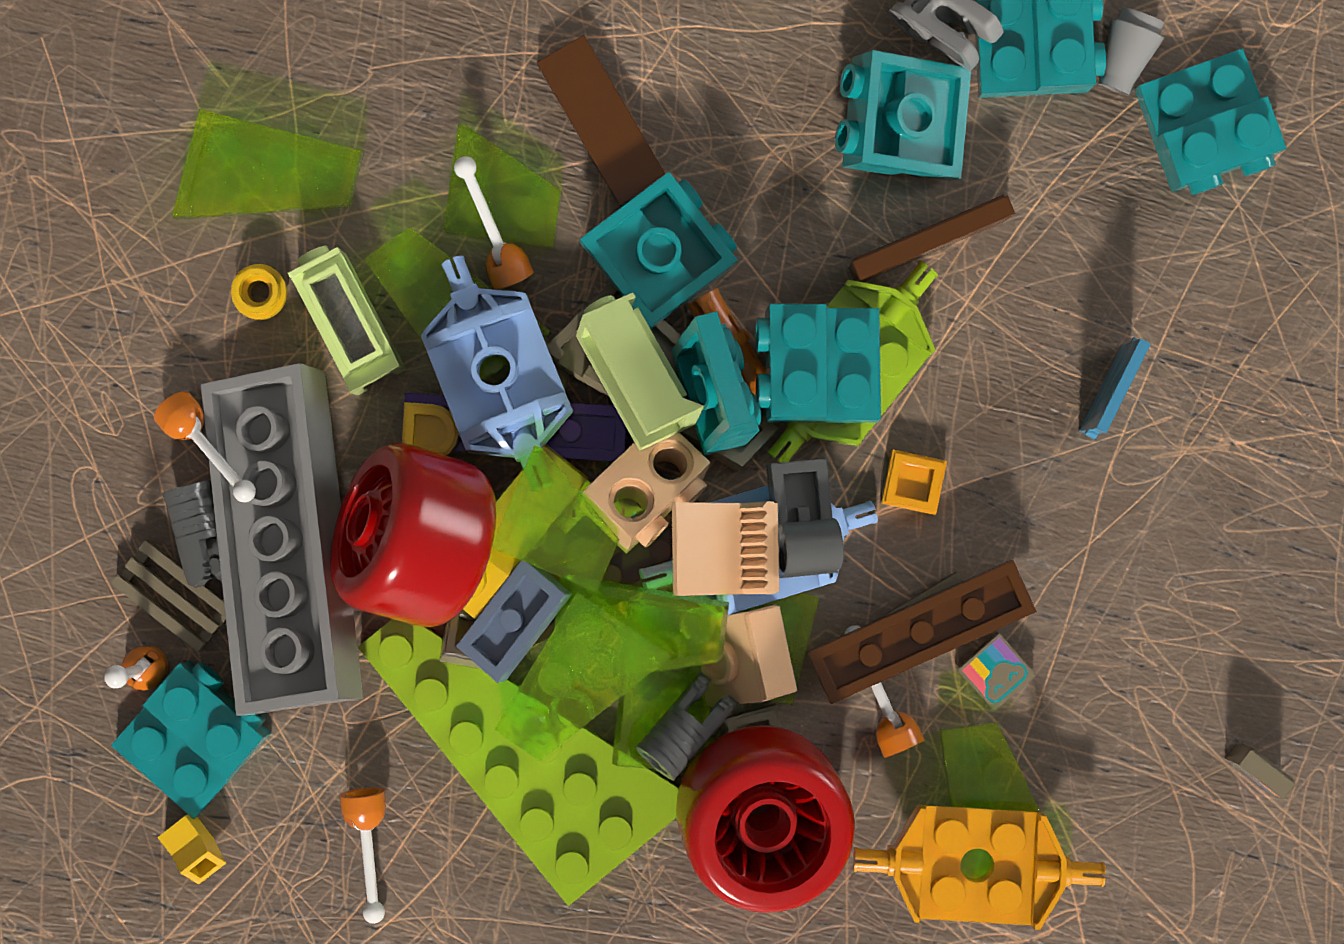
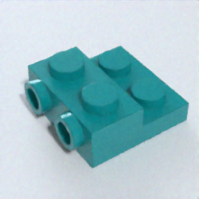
M974 0L992 12L998 18L1003 28V34L994 43H989L975 34L976 50L980 58L977 64L978 98L1088 93L1096 85V76H1104L1106 70L1105 45L1103 42L1094 43L1093 21H1101L1103 0Z
M1243 48L1141 84L1134 89L1171 193L1189 187L1192 196L1223 185L1224 182L1221 175L1241 168L1244 177L1259 173L1276 166L1273 156L1287 149L1269 97L1261 98Z
M876 50L854 56L852 64H848L844 68L840 80L841 95L849 98L847 119H843L839 123L835 133L836 151L843 153L842 167L887 175L905 173L948 181L961 179L971 71L961 66Z
M670 172L666 173L580 238L579 242L621 297L632 292L634 293L635 300L632 308L633 310L639 308L650 329L734 268L738 261L733 254L737 250V246L730 234L719 223H716L714 226L710 225L699 211V208L703 206V202L695 189L685 179L677 182Z
M769 304L765 310V318H756V351L765 352V374H757L756 398L760 408H766V423H878L881 420L879 308H826V304Z
M718 312L696 316L671 349L681 384L687 393L686 399L704 406L695 424V429L705 456L746 445L760 431L758 425L761 423V410L756 396L750 391L741 374L744 370V358L741 347L737 340L733 338L726 324H721Z
M188 660L177 665L142 705L144 708L111 746L195 819L270 736L271 732L262 725L266 720L262 713L236 716L235 700L220 688L224 684V680L220 675L201 661L194 665Z

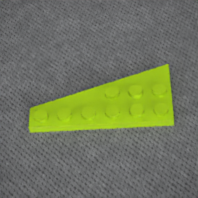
M391 619L358 646L362 654L568 906L677 818L678 786L511 680L507 679L505 682L497 683L480 668L440 662L443 636L431 628Z

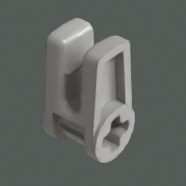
M905 0L903 3L896 2L888 11L894 23L908 36L919 43L929 45L968 71H972L978 64L980 59L974 44L966 38L963 31L958 33L947 24L950 22L958 23L965 27L970 35L976 34L989 43L996 42L1003 34V28L998 18L974 0Z

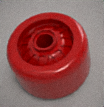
M407 443L386 444L370 454L356 472L347 489L334 528L330 566L332 581L341 599L358 610L422 627L439 626L458 615L475 593L487 567L496 529V500L487 476L470 463Z
M762 725L744 727L728 732L709 743L697 754L688 766L680 783L677 794L676 816L678 830L689 862L705 887L727 904L746 911L762 913L782 912L800 907L827 890L840 875L848 861L855 835V818L850 797L828 758L818 747L800 734L780 727ZM771 804L768 810L762 814H750L761 805Z

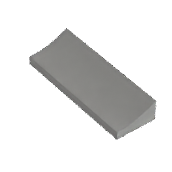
M298 363L201 384L206 439L242 480L252 482L256 488L255 497L251 501L245 503L238 501L233 495L234 487L209 459L236 716H248L364 699L353 607L341 599L334 587L331 576V545L341 501L326 372Z

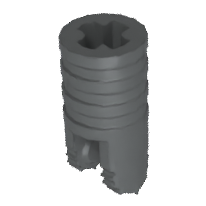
M211 480L163 492L166 510L170 518L176 547L188 585L194 588L205 586V583L211 579V576L212 579L222 581Z
M701 671L635 747L651 766L671 780H675L739 705V702L730 695L725 696V698L720 699L714 705L708 717L700 724L687 711L708 690L711 679Z

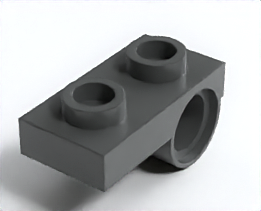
M827 459L766 465L769 501L778 503L779 578L838 573V570L843 565L844 545L840 525L835 518H832Z

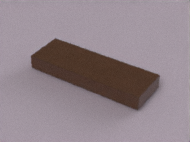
M585 35L536 62L620 208L665 175L664 170Z
M1003 194L858 256L852 260L848 269L854 281L865 282L1001 224L1016 213L1008 195L1004 196Z

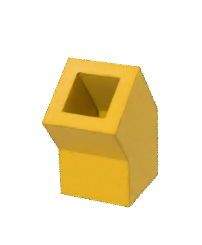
M187 814L157 837L171 854L179 872L197 884H201L226 864L216 841L198 817L193 819Z

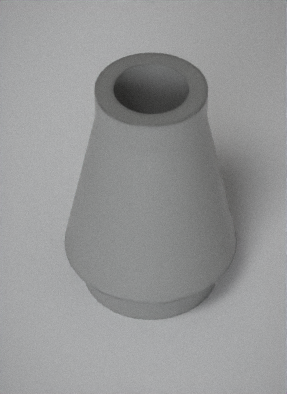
M1123 7L1119 18L1112 19L1106 49V70L1104 76L1100 77L1098 84L1115 92L1129 95L1134 83L1164 40V37L1160 35L1164 22L1146 13Z

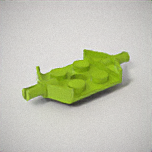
M922 261L918 262V265L902 285H897L895 288L848 280L826 307L879 308L881 416L927 358L936 350L917 305L920 296L932 281L938 277V274L931 268L917 285L916 281L929 266ZM787 423L786 430L767 453L775 458L787 442H789L790 445L777 460L779 463L789 462L805 441L808 442L811 438L857 447L876 423Z

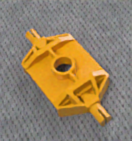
M917 805L894 845H887V850L854 847L853 851L855 859L853 860V872H877L893 876L914 923H920L921 919L1031 925L1034 930H1041L1066 887H1070L1071 884L1104 887L1106 880L1101 875L1106 874L1105 862L1071 861L1070 857L1064 855L1047 816L1043 812ZM972 849H983L991 857L989 871L980 878H969L961 871V860Z

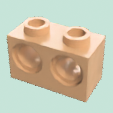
M680 433L639 451L634 442L583 491L578 508L626 554L638 542L646 548L668 526L669 523L664 517L672 510V503H694L705 491L708 485L702 480L711 462ZM663 461L670 462L678 467L681 477L674 480L664 479L657 474L654 465ZM624 498L632 499L641 506L643 514L635 518L625 517L616 510L614 503Z

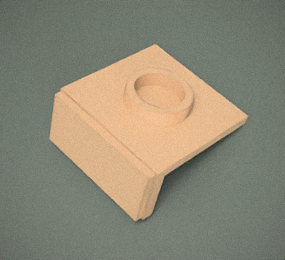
M774 501L750 503H672L673 596L776 594V592H779L778 503H774Z
M775 604L722 617H707L686 621L697 675L701 671L711 679L708 690L702 696L704 708L714 707L720 699L728 695L733 697L739 704L768 701L797 691L780 606Z

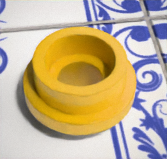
M253 264L243 268L235 276L231 285V298L235 307L240 313L252 319L264 320L275 316L281 311L287 300L288 291L283 276L276 269L268 265ZM264 282L269 287V296L263 302H255L252 299L251 290L257 283Z

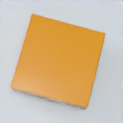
M892 449L880 504L936 515L947 461Z

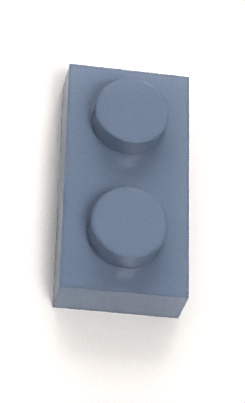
M523 558L456 647L497 683L505 682L565 605L572 593L532 558Z

